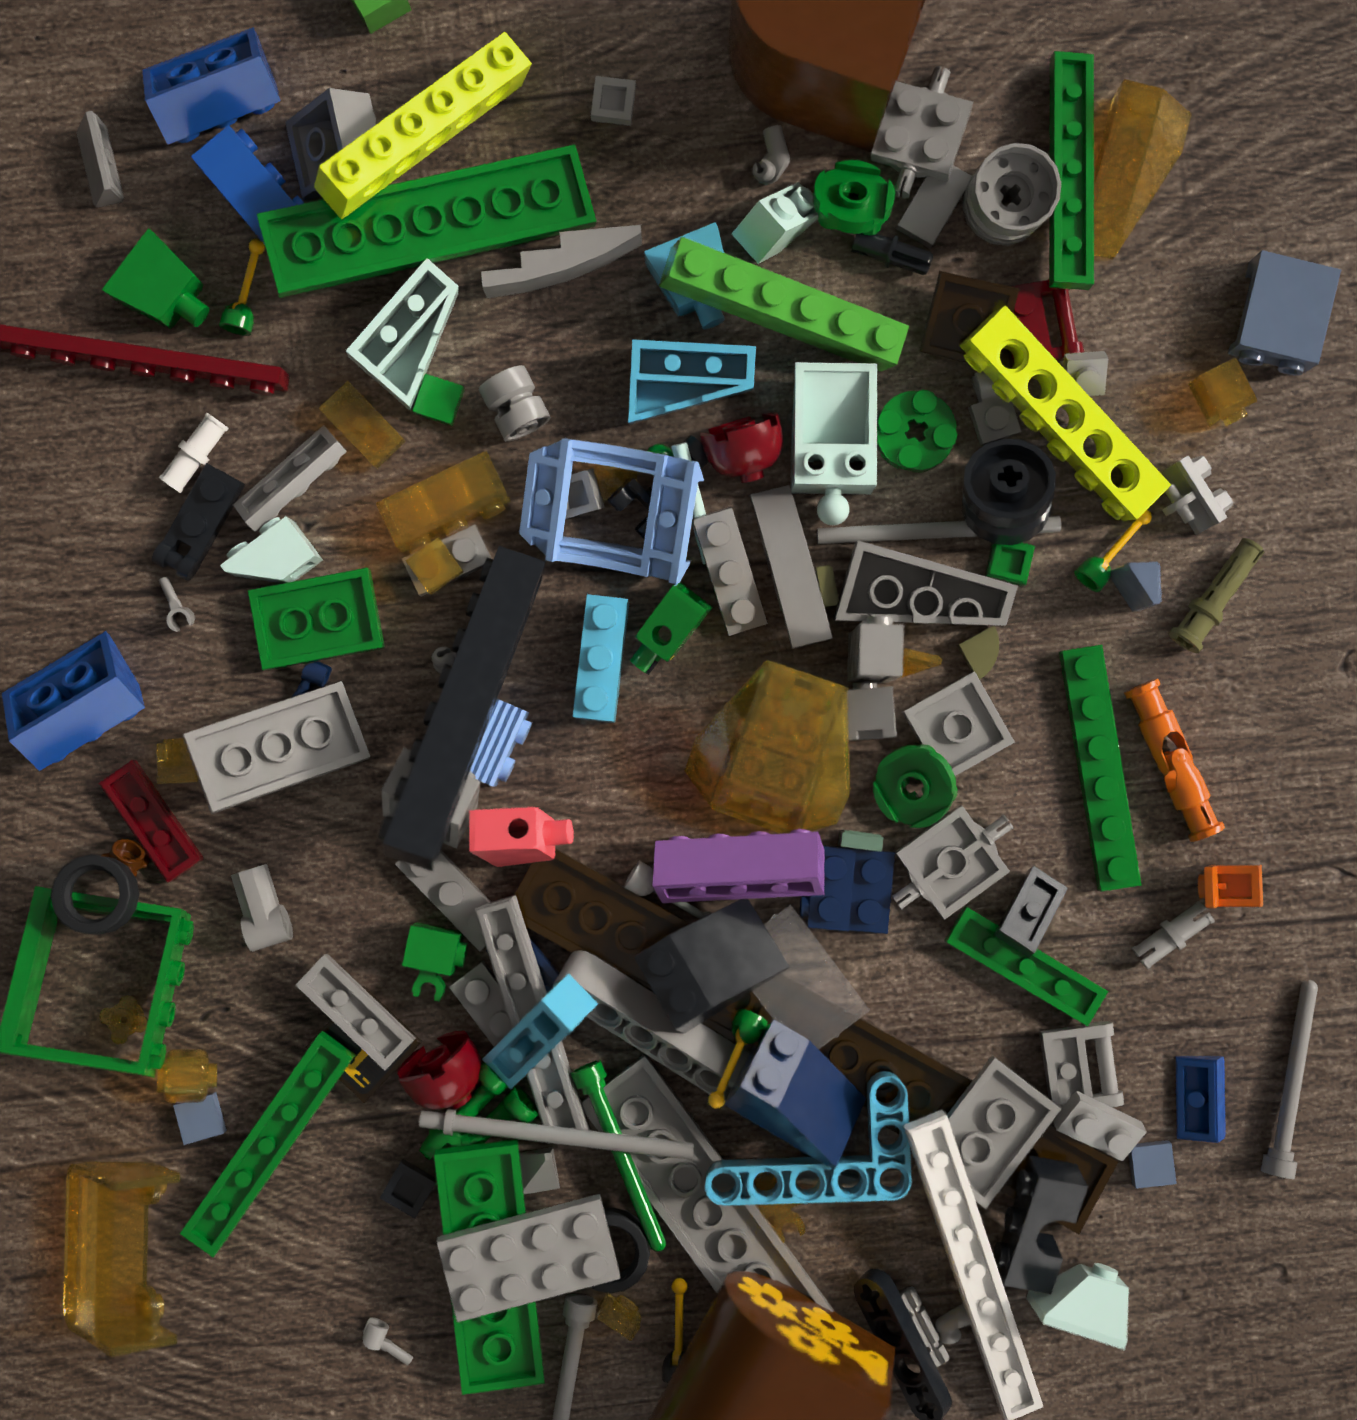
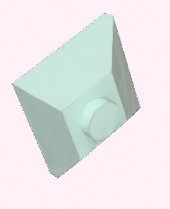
M1094 1263L1093 1268L1078 1264L1057 1276L1051 1294L1028 1291L1026 1299L1043 1324L1125 1349L1127 1343L1129 1288L1117 1276V1270L1100 1263Z

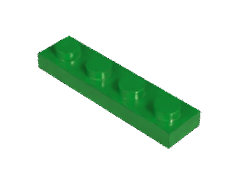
M964 906L946 936L945 942L1087 1027L1089 1026L1108 993L1106 989L1038 949L1033 955L1026 957L994 936L998 927L997 924Z

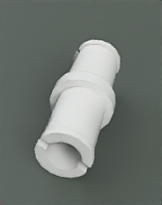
M206 413L204 419L186 442L184 440L180 442L178 447L181 450L159 478L181 493L201 464L205 466L210 460L207 458V455L229 428L209 413Z

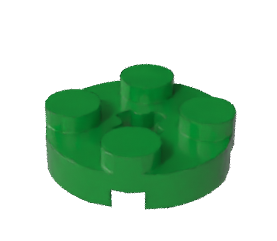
M859 160L837 162L834 169L826 173L824 169L815 181L812 201L814 209L818 214V223L825 229H836L852 234L875 235L881 230L882 224L891 215L895 199L894 185L890 179L887 184L885 179L879 176L881 170L870 163ZM850 193L858 194L859 200H851L848 197Z
M929 390L907 391L895 396L884 406L877 420V448L881 456L891 466L915 473L926 472L937 467L949 455L957 440V425L954 414L941 398L935 396ZM915 422L917 425L922 424L925 427L923 441L919 442L915 437L911 439L906 437L905 433L910 429L908 423Z
M925 744L919 746L907 745L891 752L880 762L877 768L876 781L873 783L874 798L884 815L896 823L900 821L911 825L910 827L913 828L927 827L940 820L949 811L958 793L956 778L948 761L941 754L937 753L933 747ZM912 776L916 780H921L924 785L921 788L922 796H918L915 791L909 793L906 790V786L910 783L908 777Z

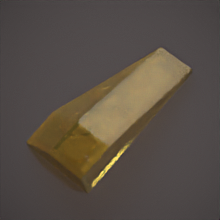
M1124 79L1112 97L1094 169V255L1112 260L1116 257L1183 151L1192 114L1162 88Z

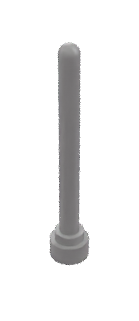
M1305 980L1300 987L1274 1147H1269L1268 1154H1263L1261 1165L1262 1172L1288 1179H1295L1297 1162L1294 1161L1295 1153L1291 1152V1145L1318 991L1317 984L1312 980Z
M569 1294L565 1296L562 1314L566 1318L565 1324L568 1325V1332L552 1420H569L584 1330L589 1328L590 1322L595 1320L598 1303L596 1299L587 1295Z

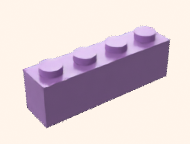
M795 829L785 834H770L756 831L748 836L732 837L726 834H713L708 838L697 839L674 836L668 840L655 841L652 886L662 903L824 895L825 850L819 833L806 829Z

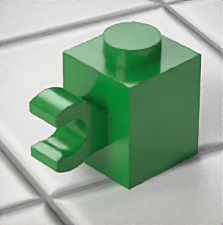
M420 922L410 925L402 966L419 969L418 977L412 987L413 996L419 997L423 984L429 982L436 988L434 1001L442 999L446 987L444 980L439 974L451 976L456 972L457 966H464L468 943L462 942L463 934L460 931Z

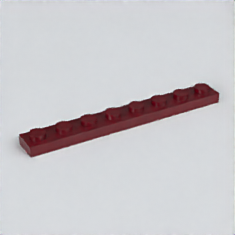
M0 324V348L9 349L11 355L20 358L35 359L36 354L48 355L51 361L64 365H75L76 360L88 361L91 367L99 370L115 371V366L130 368V373L143 377H155V372L170 374L169 378L172 380L191 384L194 383L195 378L210 380L209 384L211 386L230 390L234 389L235 384L250 386L249 390L251 392L269 396L274 395L275 390L285 392L288 390L290 376L281 367Z

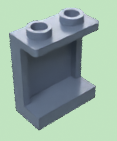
M1261 250L1248 264L1245 277L1251 278L1238 335L1235 342L1229 346L1228 354L1239 357L1238 360L1247 365L1260 366L1266 363L1278 366L1279 372L1288 375H1302L1318 365L1341 269Z

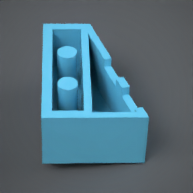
M632 339L628 423H637L752 391L754 388L756 346Z

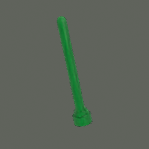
M601 1060L589 1062L571 1071L570 1074L576 1089L581 1088L583 1095L588 1094L603 1132L622 1134L603 1089L606 1086L604 1078L607 1074ZM611 1150L648 1243L653 1251L660 1252L665 1248L666 1240L630 1152Z

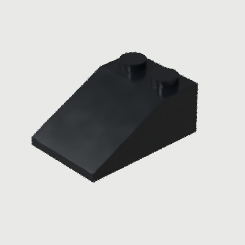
M740 899L668 935L634 957L673 1026L682 1033L693 1029L790 968L749 899Z

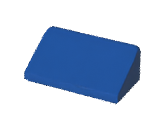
M1176 1056L1177 1139L1219 1143L1225 1138V1065L1223 1056Z

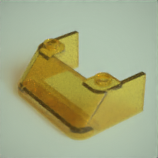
M89 1161L71 1164L67 1171L64 1318L69 1330L110 1357L177 1344V1335L160 1325V1318L164 1314L163 1298L160 1293H156L155 1289L147 1284L148 1205L157 1204L160 1201L161 1195L166 1192L167 1184L180 1182V1173L155 1162Z

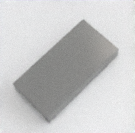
M954 165L948 182L926 176L900 220L897 230L931 249L963 196L972 176Z

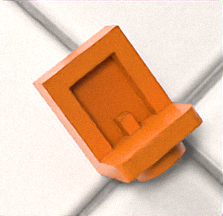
M1209 865L1204 867V874H1199L1198 876L1199 898L1205 899L1206 908L1262 907V865Z

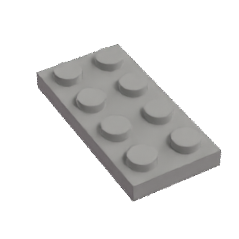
M342 681L184 733L182 736L211 814L370 758Z
M600 1194L437 1237V1246L457 1322L621 1279Z

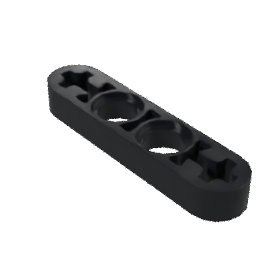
M869 1269L854 1285L856 1301L873 1335L895 1347L893 1375L914 1415L919 1420H942L952 1407L950 1393L895 1283L884 1271ZM885 1320L895 1322L901 1330V1336L889 1331ZM904 1357L913 1359L918 1364L920 1373L910 1370L905 1364Z

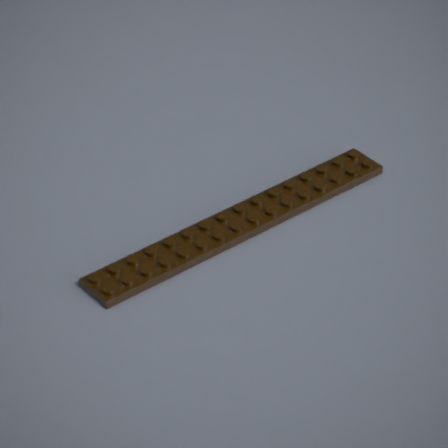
M556 848L553 860L531 864L515 893L527 928L572 953L581 950L593 954L653 993V989L634 957L668 935L691 924L645 897L631 892L618 882ZM779 974L702 1022L711 1030L736 1044L737 1040L732 1034V1021L738 1009L749 1010L760 1015L768 1022L767 1026L775 1019L810 1040L865 1096L866 1100L860 1113L867 1117V1084L870 1078L878 1072H892L899 1077L906 1087L909 1123L940 1110H943L947 1115L973 1081L783 974ZM754 1043L745 1044L744 1049L751 1051ZM890 1082L882 1083L876 1090V1099L883 1103L891 1102L897 1096V1085ZM1050 1123L1000 1191L1014 1199L1016 1198L1017 1177L1021 1170H1025L1029 1155L1077 1164L1088 1188L1076 1223L1061 1220L1055 1222L1079 1235L1115 1170L1118 1161L1085 1143L1057 1131L1055 1125ZM895 1125L884 1126L892 1130L893 1132L900 1134L899 1128Z

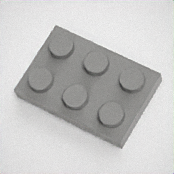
M993 1055L947 1114L974 1199L985 1209L1061 1110L1059 1106Z

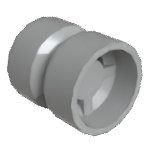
M522 365L503 370L486 380L478 389L489 411L497 412L494 421L505 441H513L536 431L551 419L541 397L532 395L535 386L525 366Z

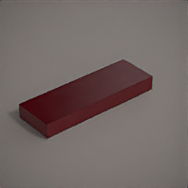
M131 760L99 783L167 883L173 882L204 860L202 854L136 760Z

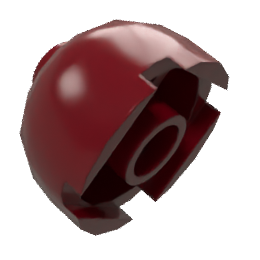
M764 413L762 414L764 421L755 423L753 419L751 420V416L714 426L708 429L709 434L700 433L704 452L712 467L718 473L727 477L740 476L741 483L763 478V470L772 466L777 461L783 447V434L778 414Z
M453 1031L441 1035L437 1039L443 1045L427 1053L423 1045L400 1066L397 1072L398 1080L405 1092L416 1104L425 1109L441 1110L450 1107V1109L454 1110L462 1107L471 1099V1092L479 1082L481 1057L475 1044L465 1031Z

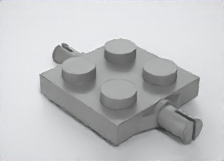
M941 66L934 68L928 88H920L898 81L895 82L871 152V161L891 166L899 172L894 188L895 196L897 197L900 196L901 190L902 198L909 197L915 177L930 176L946 182L949 180L972 111L973 102L950 96L944 92L951 74L945 67L942 75Z
M959 805L895 852L907 869L911 883L891 897L902 910L916 898L922 896L933 905L941 918L945 920L1010 872L999 857L994 842L1014 829L1012 824L1008 823L1009 820L1005 815H1002L984 829L973 821L962 805Z

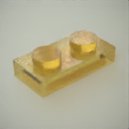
M349 381L319 407V410L376 469L406 442Z

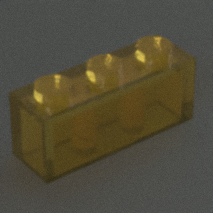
M484 451L375 504L396 548L401 552L409 550L410 554H413L432 545L430 539L442 533H445L448 537L468 528L467 522L482 515L483 519H488L500 514L505 510L504 504L510 502L511 499L487 451Z

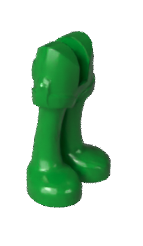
M484 1061L480 1066V1081L477 1088L472 1093L471 1099L456 1110V1115L475 1117L495 1096L501 1094L508 1087ZM515 1085L499 1105L485 1118L506 1121L516 1118L523 1123H529L537 1117L538 1110L526 1091L521 1086ZM430 1129L419 1151L427 1160H430L434 1156L435 1149L445 1148L446 1143H449L452 1147L483 1144L491 1136L453 1132V1135H444L443 1130Z

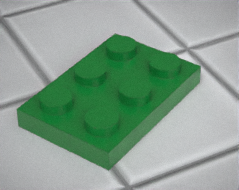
M368 567L248 590L260 661L264 671L385 648L371 570Z

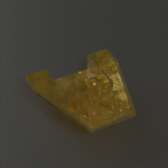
M766 660L695 737L684 772L714 811L777 833L785 834L795 829L815 831L837 824L851 790L848 687Z

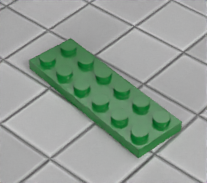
M518 1139L435 1149L434 1160L443 1235L526 1213ZM451 1300L462 1395L545 1384L536 1301L457 1322Z

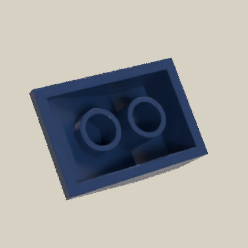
M773 1019L765 1028L760 1039L754 1043L724 1105L834 1170L837 1167L866 1098L810 1040Z

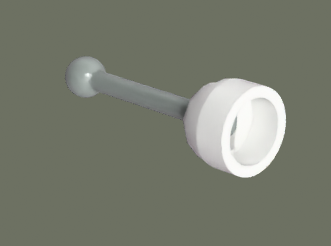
M639 860L628 876L624 888L639 896H646L652 892L656 893L652 886L653 869ZM672 902L698 919L712 914L709 911L702 912L687 902Z

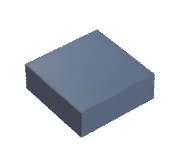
M216 1092L173 1105L184 1145L218 1136L227 1131Z
M1168 1140L1137 1143L1129 1153L1132 1186L1137 1189L1177 1184L1172 1143Z

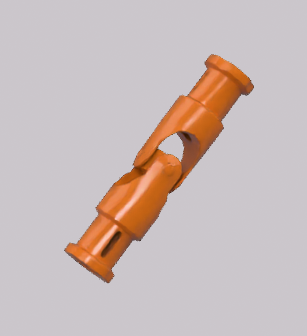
M1157 678L1124 692V695L1133 702L1141 720L1138 724L1158 769L1164 775V782L1175 809L1181 810L1190 830L1188 838L1190 842H1195L1221 832L1225 826L1223 822L1217 821L1208 801L1211 797L1198 768L1194 766L1191 751L1173 710H1168L1158 689L1161 683ZM1167 736L1172 740L1177 749L1163 752L1164 738Z

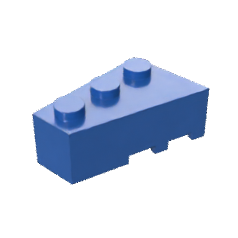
M228 125L195 152L191 158L264 243L257 214L304 204V202L298 195L291 200L281 188L286 181L270 162L263 166L253 153L258 147L242 128L235 132Z

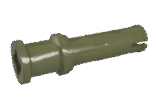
M1242 538L1234 553L1226 561L1206 592H1204L1201 598L1196 597V599H1192L1188 605L1189 612L1178 627H1172L1168 634L1174 642L1193 653H1199L1202 650L1204 638L1213 626H1219L1222 622V611L1246 579L1253 566L1256 565L1265 553L1258 543L1248 538Z

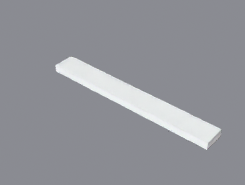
M940 1110L903 1126L1001 1416L1004 1420H1014L1042 1408L1043 1404L947 1115L943 1110Z

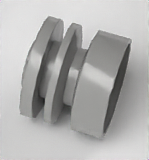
M1012 143L997 148L984 159L972 175L964 191L962 209L968 226L979 238L990 244L1008 246L1024 241L1052 215L1060 200L1062 182L1057 166L1046 152L1031 144ZM1006 194L1013 198L1007 207L1001 203Z

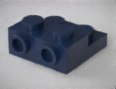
M823 845L825 850L824 895L801 896L799 918H806L805 925L808 928L888 934L895 852H879Z

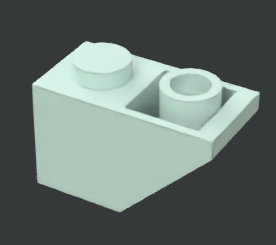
M798 182L759 200L733 231L732 235L758 264L777 255L818 220V214L814 209L812 201L813 193Z
M285 516L283 519L277 517L264 524L259 530L261 535L249 544L242 542L233 547L226 555L228 559L220 566L225 572L237 577L289 583L299 579L322 562L323 559L297 524Z

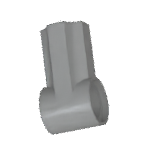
M261 865L231 875L243 914L241 930L250 951L254 952L292 940L293 928L286 908L279 904L268 865Z

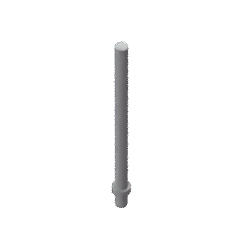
M447 1109L446 1113L422 1110L419 1120V1127L443 1130L444 1135H453V1132H463L692 1160L694 1143L456 1115V1110Z

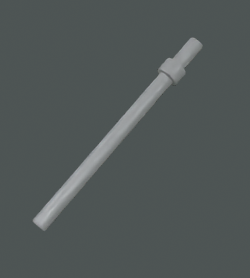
M1060 516L1049 517L1043 530L1039 533L1060 532ZM966 521L817 528L818 544L977 536L967 526Z

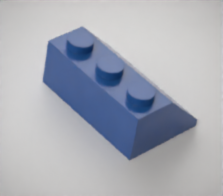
M254 27L142 70L145 101L167 145L176 141L179 143L192 141L204 130L212 127L217 129L225 128L228 125L234 124L238 117L251 112L253 114L265 113L271 110L275 103L280 102L276 82Z
M107 631L2 693L8 739L39 771L52 763L60 762L72 751L87 742L95 741L107 730L122 721L132 719L139 711L145 708L140 685Z

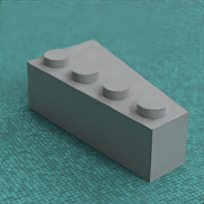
M856 541L833 620L864 621L870 616L893 617V622L1006 626L1018 586L862 541Z

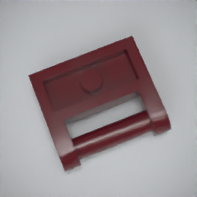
M1049 279L1011 286L1019 288L1013 314L1057 362L1064 361V354L1084 352L1083 342H1078L1068 292L1070 289L1050 288ZM1042 296H1053L1062 346L1051 347ZM1007 350L1010 366L1012 368L1014 365V357L1013 354L1009 350Z

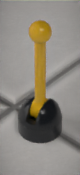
M676 1278L671 1285L672 1291L675 1293V1350L667 1354L662 1365V1381L669 1383L685 1353L683 1350V1295L687 1291L688 1285L683 1278Z

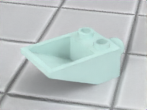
M795 362L791 441V492L825 494L817 505L818 517L827 525H839L846 520L849 514V504L841 494L871 495L877 485V364ZM822 461L823 467L819 470H813L809 467L808 462ZM862 461L863 469L855 471L850 467L849 462Z

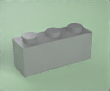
M870 616L848 634L847 682L889 683L902 677L904 625L893 624V617Z

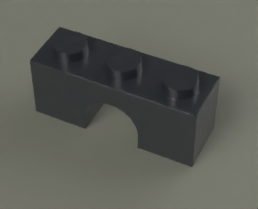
M1029 1155L1025 1170H1021L1017 1177V1195L1014 1204L1009 1206L1005 1213V1231L1002 1240L995 1244L993 1256L1004 1286L1047 1294L1052 1293L1063 1257L1053 1235L1040 1233L1039 1231L1043 1226L1052 1221L1061 1220L1076 1223L1088 1188L1077 1164Z

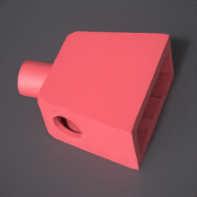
M539 808L469 810V852L495 867L550 861L555 858V845H566L573 842L574 832L571 820H554Z

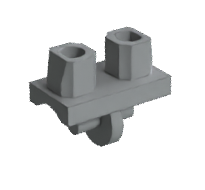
M1186 456L1160 472L1171 484L1165 493L1172 503L1162 509L1165 516L1177 511L1185 524L1189 523L1194 533L1198 535L1228 518L1225 512L1233 505V501L1226 490L1219 488L1211 492L1204 479L1211 475L1212 468L1204 456L1192 459Z

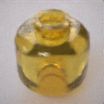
M173 1049L167 1052L162 1068L157 1071V1093H163L164 1099L168 1103L203 1102L207 1097L208 1088H217V1063H209V1055L203 1049Z

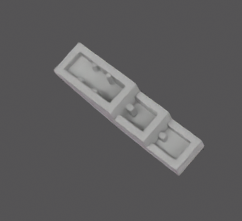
M641 225L559 232L561 248L520 252L522 268L481 271L482 288L486 298L531 292L572 280L606 266L642 245Z
M790 485L751 494L750 498L769 572L772 575L780 610L783 613L791 648L794 649L832 639L822 595Z

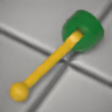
M253 239L249 243L251 254L238 302L227 305L221 314L219 327L236 335L250 336L254 325V315L246 305L258 257L265 250V245L260 239Z
M1146 510L1135 520L1103 558L1094 556L1083 561L1074 571L1076 578L1088 589L1100 592L1111 577L1109 562L1142 525L1150 523L1152 519L1151 512Z
M738 1009L734 1016L732 1034L737 1043L716 1091L712 1092L708 1097L709 1105L713 1108H720L724 1105L725 1097L723 1094L745 1044L757 1042L768 1024L763 1017L754 1012Z

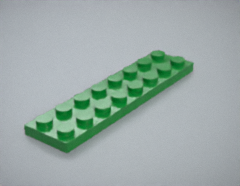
M575 144L391 184L343 219L335 213L324 199L257 214L279 298L419 267L426 258L432 263L442 262L560 235L559 232L595 227L597 222Z

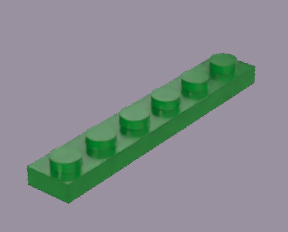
M1054 51L1050 58L1049 157L1057 166L1062 183L1060 200L1049 217V287L1089 290L1094 285V54Z
M1096 645L1060 651L1059 656L1097 890L1103 892L1142 886L1103 646Z
M324 1031L318 1034L180 1234L211 1257H214L219 1252L356 1056L355 1053Z

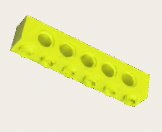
M503 32L321 164L318 168L314 188L341 219L345 218L519 89L532 63L508 34Z
M1006 305L995 310L959 345L966 352L964 355L966 362L979 373L983 371L994 382L992 384L994 392L1005 402L1009 403L1011 401L1021 411L1019 417L1030 430L1034 432L1039 431L1048 440L1047 448L1060 461H1067L1076 470L1074 474L1076 480L1087 490H1094L1103 499L1101 503L1103 509L1114 519H1121L1122 521L1137 520L1171 486L1166 478ZM1002 348L1009 350L1013 354L1014 365L1011 369L1003 366L1000 361ZM1030 378L1036 379L1041 385L1042 392L1038 399L1032 397L1028 391ZM1058 408L1064 409L1069 416V422L1065 429L1056 422L1055 416ZM1087 437L1091 438L1096 445V452L1092 458L1088 457L1083 449V443ZM1114 467L1119 468L1123 474V481L1119 487H1116L1111 481V472Z

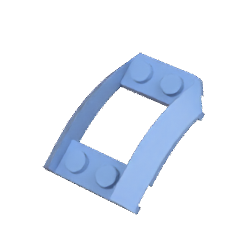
M561 439V441L529 453L519 534L530 545L535 544L546 556L545 560L561 561L602 567L644 577H656L668 580L672 584H679L692 561L686 559L697 486L698 482L704 481L699 463L633 448ZM573 461L611 466L654 475L643 549L563 536Z

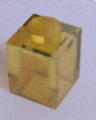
M1236 357L1199 375L1188 384L1209 427L1220 421H1223L1227 427L1249 416L1246 408L1258 401Z

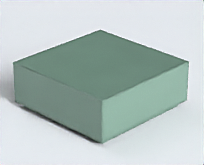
M841 829L837 845L882 852L884 838L879 834Z

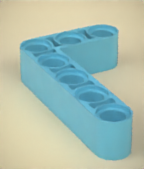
M878 1072L870 1078L867 1084L869 1155L841 1156L834 1170L812 1157L716 1161L706 1172V1195L712 1202L723 1206L891 1201L901 1199L910 1190L912 1181L910 1144L903 1126L909 1123L906 1087L899 1077L892 1072ZM882 1083H894L898 1089L894 1100L883 1103L876 1099V1090ZM886 1125L898 1127L900 1134L897 1141L889 1145L879 1142L878 1133L882 1127ZM892 1167L901 1171V1180L895 1186L888 1187L880 1183V1175L885 1169ZM854 1169L859 1172L860 1180L857 1185L851 1188H844L837 1182L838 1176L842 1171ZM810 1170L818 1175L819 1179L816 1186L811 1189H802L796 1184V1177L802 1171ZM761 1172H770L777 1178V1183L771 1190H760L754 1184L756 1175ZM720 1173H727L735 1179L736 1184L730 1191L721 1192L713 1186V1178Z

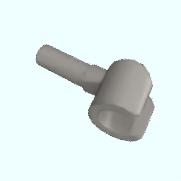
M166 576L159 579L171 610L166 619L169 628L176 632L180 631L179 625L175 620L178 612L186 616L189 625H193L195 622L193 611L187 607H182L169 578Z
M370 1317L363 1330L362 1339L365 1347L371 1350L382 1349L385 1352L387 1351L408 1366L413 1356L398 1347L391 1340L385 1338L389 1325L378 1318Z

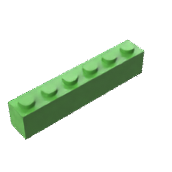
M681 237L671 247L659 283V287L856 363L877 364V371L880 372L898 364L909 329V325L685 237Z

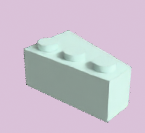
M426 258L346 350L348 357L410 411L458 296V285Z

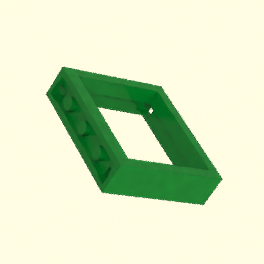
M35 886L0 1025V1053L155 1078L156 1069L162 1068L166 1057V1045L162 1044L166 1027H171L175 1017L176 1005L172 1002L175 986L181 985L184 977L185 963L181 961L184 945L190 944L194 932V923L190 921L191 915L180 908L138 902L137 908L131 916L134 919L170 924L139 1061L29 1045L27 1043L58 921L52 906V889ZM72 892V902L76 910L109 915L118 904V899Z

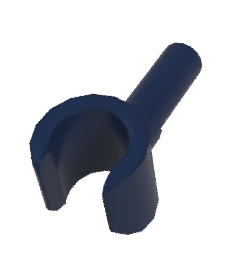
M318 661L306 665L302 671V680L291 698L307 693L311 684L324 687L330 677L332 668Z

